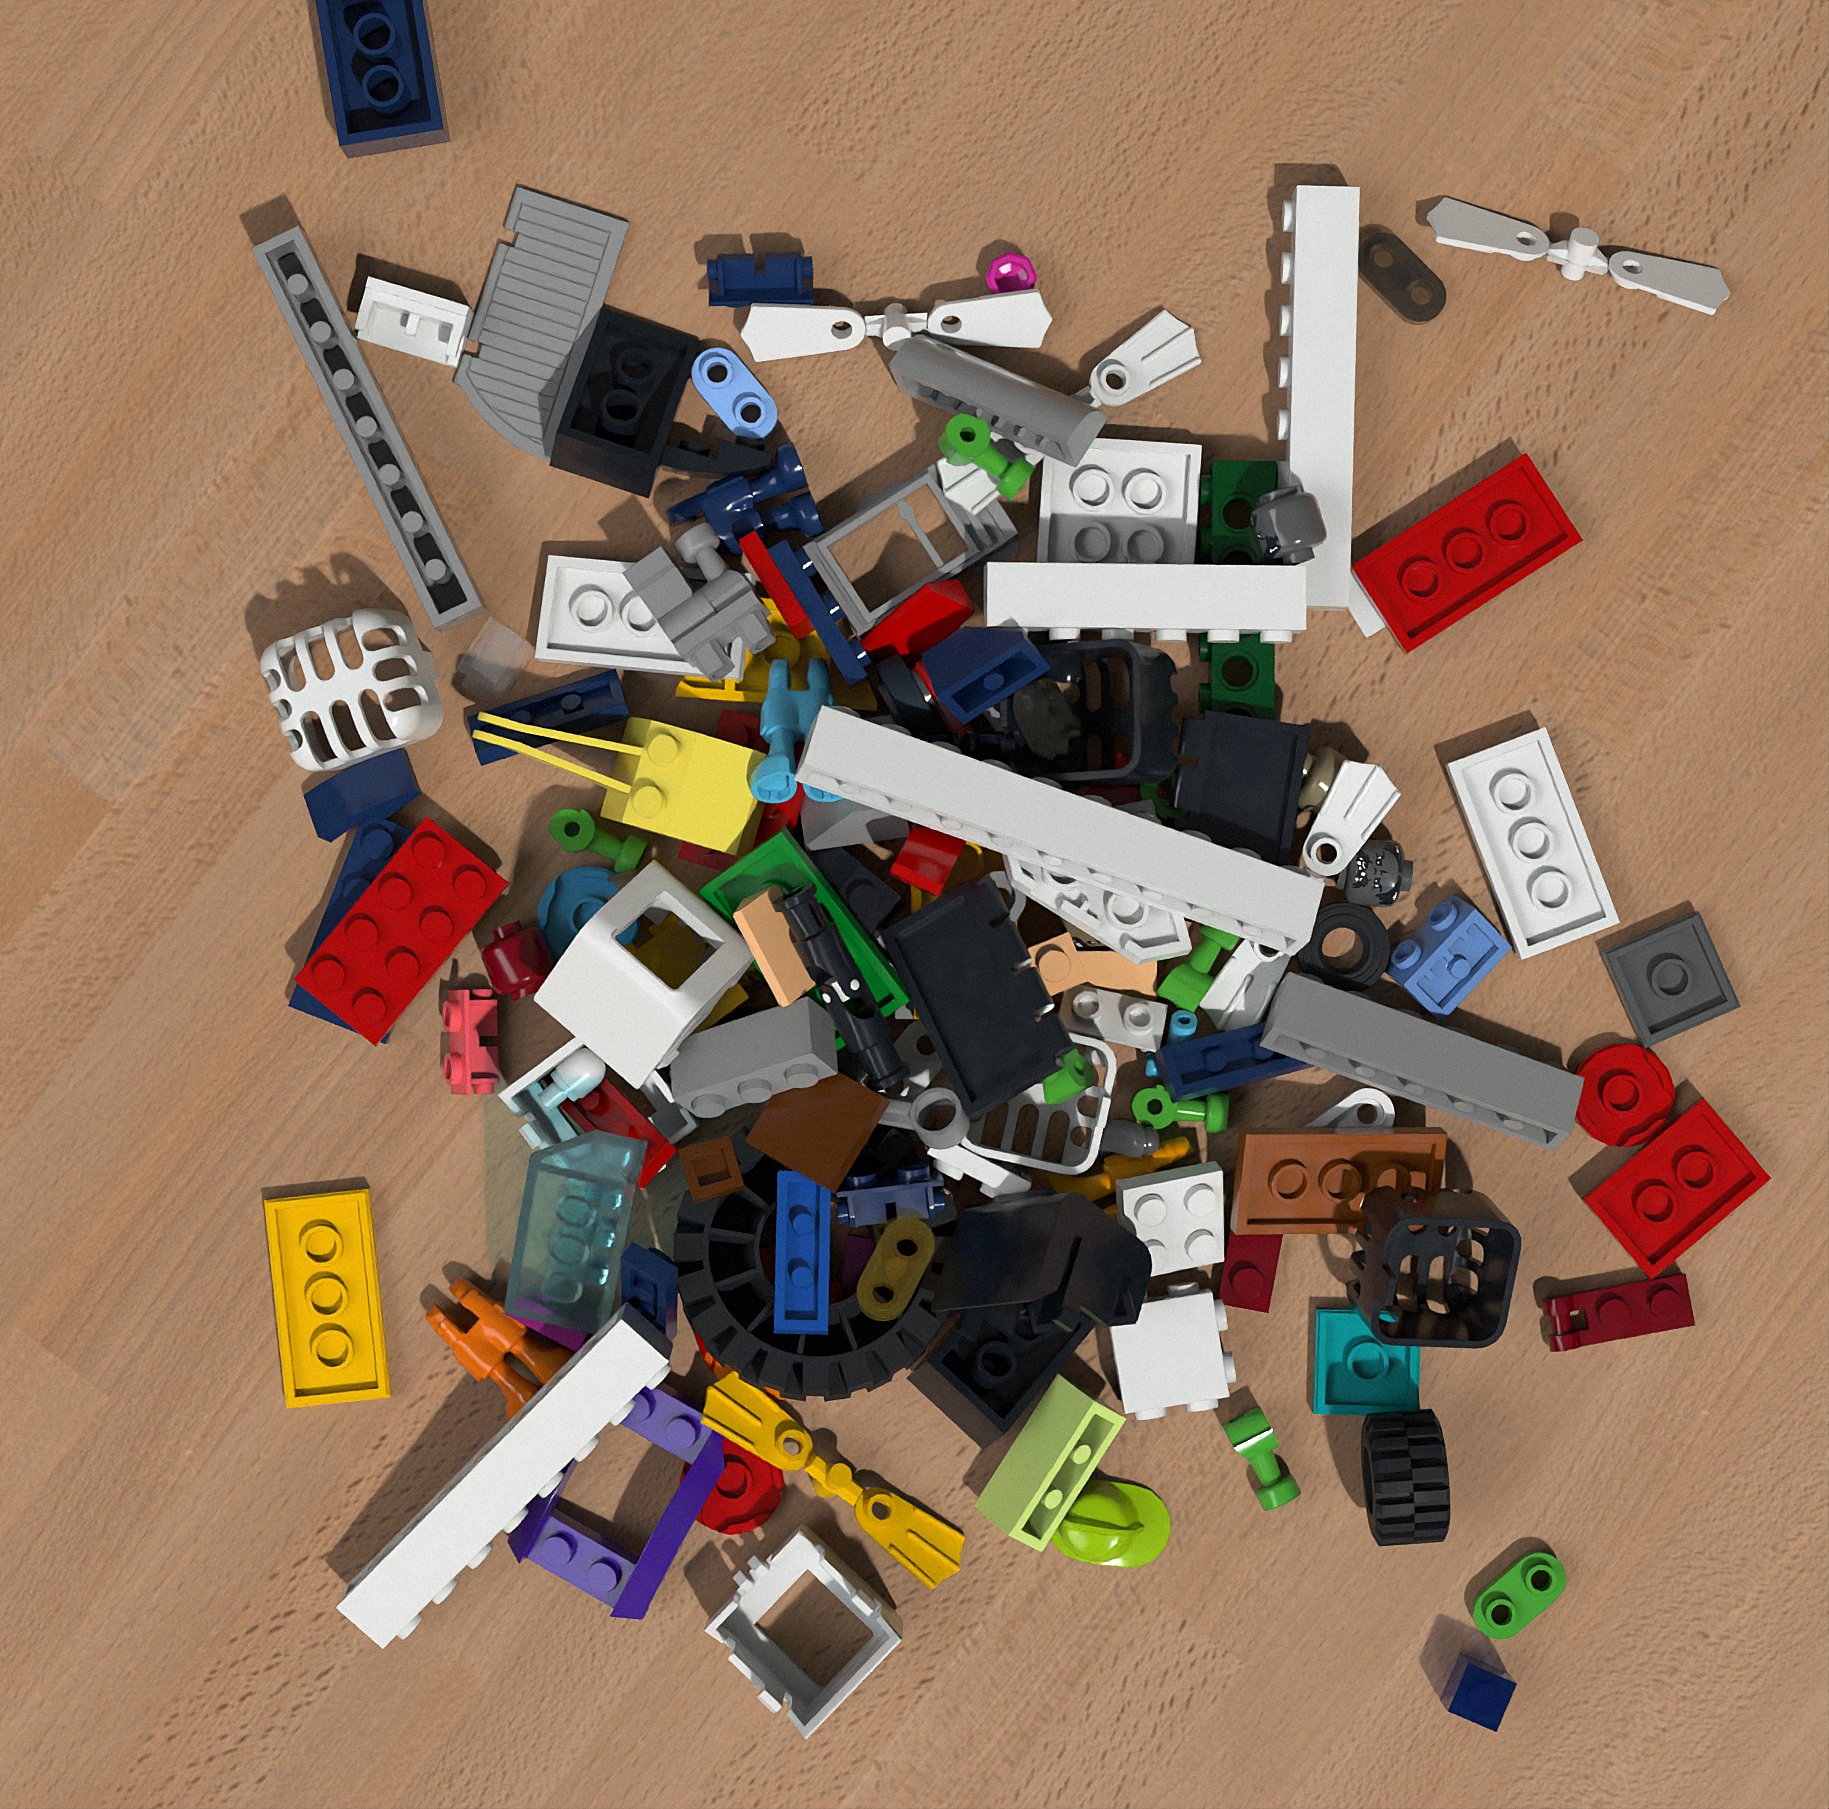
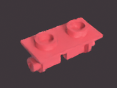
M471 989V1000H469V990H449V1001L444 1002L442 1010L444 1029L446 1032H450V1053H447L444 1058L445 1081L448 1085H451V1094L472 1095L471 1084H473V1094H494V1083H499L498 1046L479 1047V1036H498L497 999H492V989Z

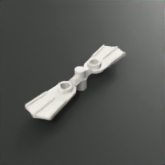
M1444 197L1438 206L1431 210L1427 216V221L1430 222L1434 230L1437 243L1486 253L1498 252L1508 254L1521 261H1531L1547 253V261L1561 264V274L1569 280L1577 281L1582 279L1585 271L1603 275L1609 269L1614 281L1624 288H1638L1656 294L1658 298L1709 315H1713L1720 304L1727 300L1730 295L1721 271L1716 268L1630 251L1617 252L1609 260L1597 248L1599 236L1588 228H1575L1570 235L1569 241L1563 240L1552 243L1549 242L1548 237L1543 231L1532 225Z
M1037 288L944 302L932 309L928 319L927 313L907 314L906 307L899 303L888 305L885 308L884 315L865 316V321L857 311L847 307L752 303L748 318L741 330V337L750 348L756 362L848 350L857 346L863 340L865 334L866 336L876 335L883 338L884 345L893 351H898L912 338L911 336H915L917 333H928V331L934 339L948 345L1039 348L1044 334L1052 321V314L1045 306L1040 291ZM947 316H956L960 319L958 323L953 325L942 322ZM839 321H845L851 325L846 330H837L833 327Z
M1162 310L1093 369L1088 386L1069 396L1096 408L1102 404L1117 407L1198 366L1202 361L1196 347L1194 329L1177 320L1167 310ZM1111 373L1117 374L1122 379V388L1118 390L1110 388L1106 383V375ZM990 432V443L1012 463L1017 457H1023L1035 466L1045 457V454L1031 448H1025L1015 441ZM946 456L936 462L942 481L944 497L957 503L971 515L975 516L1000 495L996 490V485L1000 480L975 464L953 466L947 463L949 459Z
M1348 759L1343 761L1304 843L1303 857L1309 868L1304 866L1303 869L1310 874V878L1323 882L1325 878L1320 875L1331 876L1344 870L1401 796V791L1391 782L1380 764L1359 763ZM1329 843L1336 848L1337 856L1334 860L1325 862L1318 857L1317 848L1321 844ZM1244 939L1216 975L1211 987L1199 1005L1209 1015L1218 1030L1230 1031L1260 1023L1292 955L1282 951H1278L1275 954H1266L1262 951L1259 943Z

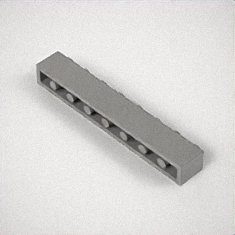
M298 225L252 247L251 250L434 629L442 634L487 612L488 609L308 236Z

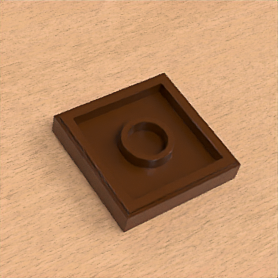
M838 1072L836 1075L818 1080L811 1087L792 1088L774 1094L744 1142L835 1194L890 1102L882 1095Z

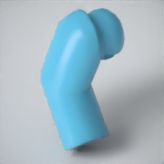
M1179 1010L1172 1015L1166 1047L1194 1040L1197 1017L1192 1012ZM1151 1051L1146 1056L1145 1076L1152 1080L1162 1079V1083H1164L1155 1058L1157 1052Z

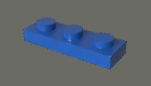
M778 1171L774 1333L828 1335L831 1192L794 1171Z

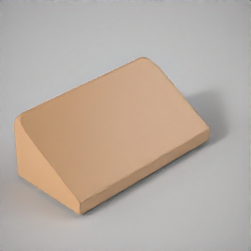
M772 885L744 898L733 913V918L778 1004L785 1007L816 984L810 978L793 946L796 938L782 912H775L772 906L773 902L783 895L780 887Z
M1077 951L1089 980L1079 985L1156 1002L1157 961L1137 965L1116 951ZM1064 991L1052 996L1054 1004L1062 1003Z

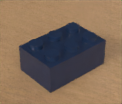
M315 0L338 142L346 157L349 159L451 142L428 0Z

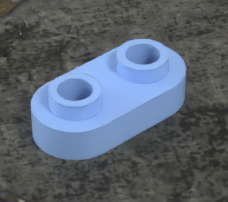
M712 348L701 353L696 358L692 367V381L700 396L735 437L739 435L758 441L767 438L774 431L778 420L777 408L771 396L733 352L724 348ZM714 365L724 366L728 371L726 379L719 383L712 382L708 378L709 369ZM748 405L759 407L761 410L760 418L753 423L744 421L741 417L744 407Z

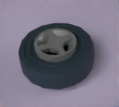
M899 654L892 655L879 662L875 668L882 685L877 688L896 724L907 729L911 733V737H917L919 731H925L926 734H941V728L934 716L939 711L915 667L909 670Z

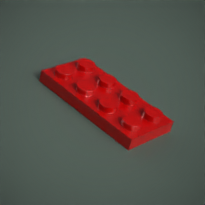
M1525 453L1352 564L1350 571L1402 652L1406 655L1583 541V539L1528 454Z
M426 816L293 980L370 1043L378 1046L510 882L430 817Z

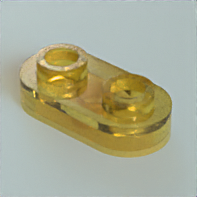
M912 1217L899 1218L890 1223L881 1236L858 1281L856 1290L858 1306L869 1318L877 1321L895 1319L904 1312L913 1296L935 1248L933 1233L921 1220ZM903 1239L912 1240L917 1246V1251L911 1256H904L899 1253L897 1244ZM879 1286H886L892 1291L893 1298L888 1303H879L873 1297V1290Z

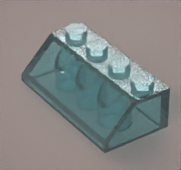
M593 1130L531 1153L503 1313L595 1334L612 1317L621 1284V1257L628 1248L648 1142Z

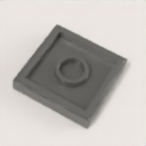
M1694 911L1600 953L1642 1048H1648L1741 1007L1699 911Z

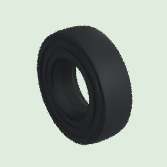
M1333 902L1318 908L1310 941L1295 955L1302 973L1314 975L1320 978L1325 985L1344 992H1362L1374 985L1384 973L1390 957V940L1384 924L1371 910L1362 905L1349 902ZM1337 928H1348L1354 931L1362 941V956L1357 964L1348 969L1334 968L1323 956V941L1331 931Z

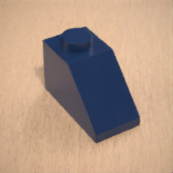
M964 626L921 654L936 696L963 724L974 719L1052 668L1048 659L1021 631Z

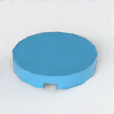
M581 866L564 872L547 886L538 904L537 926L545 933L553 956L557 960H560L584 925L608 902V896L619 892L613 882L607 881V877L615 875V873L602 867ZM642 914L616 938V941L623 947L630 942L634 945L640 934Z

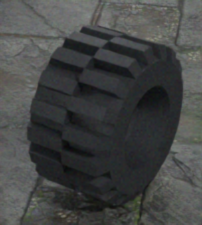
M1432 1409L1368 1413L1361 1429V1463L1366 1512L1373 1538L1379 1547L1444 1542L1450 1526L1451 1504L1446 1448L1438 1418Z

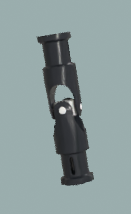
M814 882L803 884L780 896L773 902L772 906L775 912H782L796 938L793 946L810 978L815 982L820 997L849 1052L856 1053L869 1077L867 1082L868 1088L874 1092L883 1090L904 1079L911 1073L912 1069L908 1062L901 1061L888 1036L892 1030L863 975L857 969L854 958L835 922H828L815 897L817 888ZM850 998L854 999L853 1014L844 1007L842 1002Z

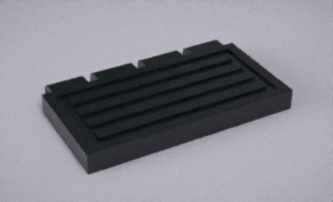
M1204 710L1203 720L1183 717L1177 754L1197 757L1196 767L1177 764L1173 775L1169 806L1189 809L1187 819L1167 816L1165 826L1180 832L1185 830L1197 831L1207 835L1211 839V843L1228 849H1248L1257 853L1264 862L1279 867L1288 865L1311 726ZM1184 917L1185 921L1199 923Z
M967 880L880 933L958 1099H960L966 1116L974 1120L1065 1068L1060 1058L1075 1049L1059 1013L1051 1014L1043 1019L1040 1017L1054 1008L1055 1004L1038 969L1031 967L1020 973L1018 972L1019 969L1032 961V957L1014 921L996 926L997 923L1006 919L1010 912L994 880L986 881L978 886Z

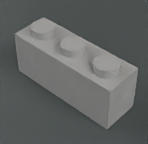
M807 996L795 1000L785 1007L780 1005L689 1035L676 1049L680 1054L670 1063L672 1099L698 1118H713L722 1115L727 1109L746 1103L764 1102L774 1094L792 1088L811 1087L820 1079L838 1074L834 1022L827 1011Z

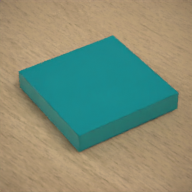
M1315 1308L1313 1414L1366 1416L1368 1413L1419 1410L1421 1347L1391 1346L1381 1343L1374 1337L1354 1309ZM1387 1310L1380 1311V1318L1382 1320L1395 1322Z

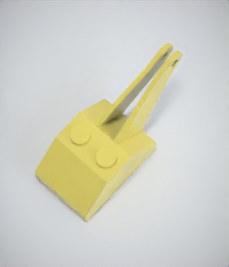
M479 712L478 720L506 729L619 751L612 776L609 778L517 741L479 730H474L472 735L473 738L505 747L606 788L607 793L600 817L737 857H743L752 850L766 802L759 801L752 795L750 778L755 768L768 754L694 731L636 717L628 718L620 744L526 725Z

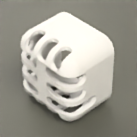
M380 608L355 610L352 613V617L334 618L323 625L306 629L292 637L274 642L264 650L260 659V674L267 679L271 690L268 693L269 700L277 708L281 717V722L278 725L281 733L288 738L291 744L292 752L289 755L304 770L321 772L348 769L378 755L427 739L434 735L442 725L443 707L434 681L439 680L440 676L431 652L422 650L412 622L401 611ZM392 628L398 636L400 645L370 651L364 645V637L372 630ZM352 630L355 631L364 658L363 664L358 669H351L347 665L337 637ZM326 641L335 668L334 675L329 680H323L319 677L309 647ZM297 655L306 677V685L302 690L300 689L293 666ZM403 658L409 667L411 675L388 681H380L375 675V667L383 660ZM402 688H414L420 697L421 705L394 712L388 709L385 700L386 696L392 691ZM372 689L376 692L386 720L397 738L378 740L374 736L360 701L363 691ZM343 700L347 703L358 733L367 747L350 751L344 745L332 715V706L336 701ZM309 711H314L319 715L331 748L338 758L330 760L324 754Z
M1068 1032L1073 1042L1087 1045L1084 1058L1090 1065L1106 1068L1102 1088L1092 1086L1061 1104L1049 1105L1044 1099L1043 1083H1037L1007 1101L1009 1110L1000 1149L980 1144L986 1114L978 1122H970L968 1133L960 1143L974 1154L1067 1175H1077L1086 1171L1093 1165L1097 1157L1103 1128H1105L1111 1103L1110 1096L1116 1073V1058L1113 1051L1106 1043L1095 1038ZM1089 1095L1099 1098L1095 1118L1084 1116L1078 1112L1077 1102L1082 1096ZM1026 1104H1033L1039 1110V1119L1031 1155L1011 1151L1020 1108ZM1056 1111H1064L1070 1118L1061 1163L1042 1159L1049 1119ZM1084 1126L1092 1129L1088 1149L1076 1146L1071 1142L1070 1133L1075 1127Z

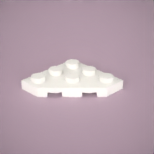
M1152 799L1112 807L1129 814L1145 813L1156 817ZM1002 853L1009 884L1135 964L1139 965L1188 955L1192 950L1184 917Z

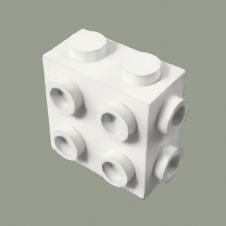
M1198 1281L1167 1286L1168 1295L1148 1298L1146 1291L1136 1324L1109 1327L1122 1409L1125 1414L1135 1412L1136 1420H1148L1166 1416V1407L1182 1404L1187 1405L1188 1412L1219 1407V1398L1229 1397L1227 1383L1236 1382L1232 1352H1222L1219 1331L1228 1330L1223 1299L1213 1300L1212 1291L1209 1288L1199 1289Z

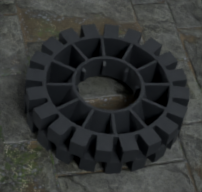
M745 1125L730 1136L743 1179L744 1190L695 1204L692 1203L690 1193L686 1190L677 1213L678 1223L676 1233H674L673 1262L678 1268V1293L682 1300L683 1312L694 1334L698 1333L705 1343V1350L723 1368L728 1365L739 1373V1380L760 1391L764 1387L779 1391L781 1398L805 1402L807 1396H824V1402L851 1398L852 1392L864 1388L870 1392L892 1381L895 1373L902 1368L908 1370L926 1352L927 1345L934 1336L937 1337L950 1311L931 1312L930 1307L959 1219L951 1193L946 1195L942 1186L933 1187V1191H943L945 1211L935 1212V1218L898 1222L895 1202L885 1203L887 1223L865 1225L871 1235L875 1250V1256H868L866 1265L873 1267L866 1282L858 1291L853 1294L850 1290H847L844 1294L845 1300L829 1305L828 1335L775 1334V1277L769 1280L761 1264L759 1249H767L768 1239L763 1238V1235L768 1225L777 1216L778 1171L793 1170L744 1142L751 1131ZM875 1127L848 1172L874 1170L877 1176L898 1174L897 1169L899 1167L910 1164H927L930 1170L937 1169L932 1166L933 1163L927 1156L921 1159L912 1150L914 1142L892 1127L887 1133ZM831 1193V1202L846 1201V1197L837 1198L836 1193Z

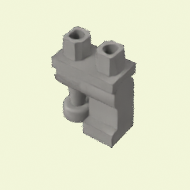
M702 523L689 529L675 543V548L682 559L687 563L697 562L708 582L697 591H695L674 557L662 546L622 572V574L653 614L679 655L693 668L696 666L710 681L715 683L735 668V665L724 650V646L740 637L747 649L752 654H755L774 643L776 637L767 619L772 613L754 587L739 572L731 570L715 549L720 543L719 536L710 523Z

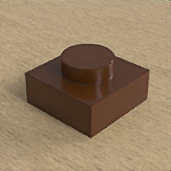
M730 1135L678 1149V1155L693 1204L744 1190L743 1179Z

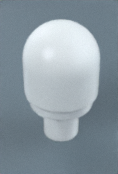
M580 1048L555 1067V1070L551 1073L554 1082L538 1094L539 1099L552 1111L567 1097L574 1102L579 1097L581 1099L584 1098L603 1080L606 1072L605 1062L591 1049Z

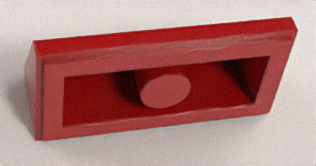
M958 579L927 582L862 637L860 643L865 650L885 659L899 654L906 665L911 667L922 659V653L944 640L975 613V607Z

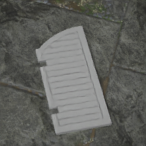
M517 187L504 229L518 233L515 247H510L503 243L498 244L468 336L470 341L483 345L478 358L462 354L453 384L462 387L470 403L499 435L533 457L550 463L556 431L604 306L630 224Z

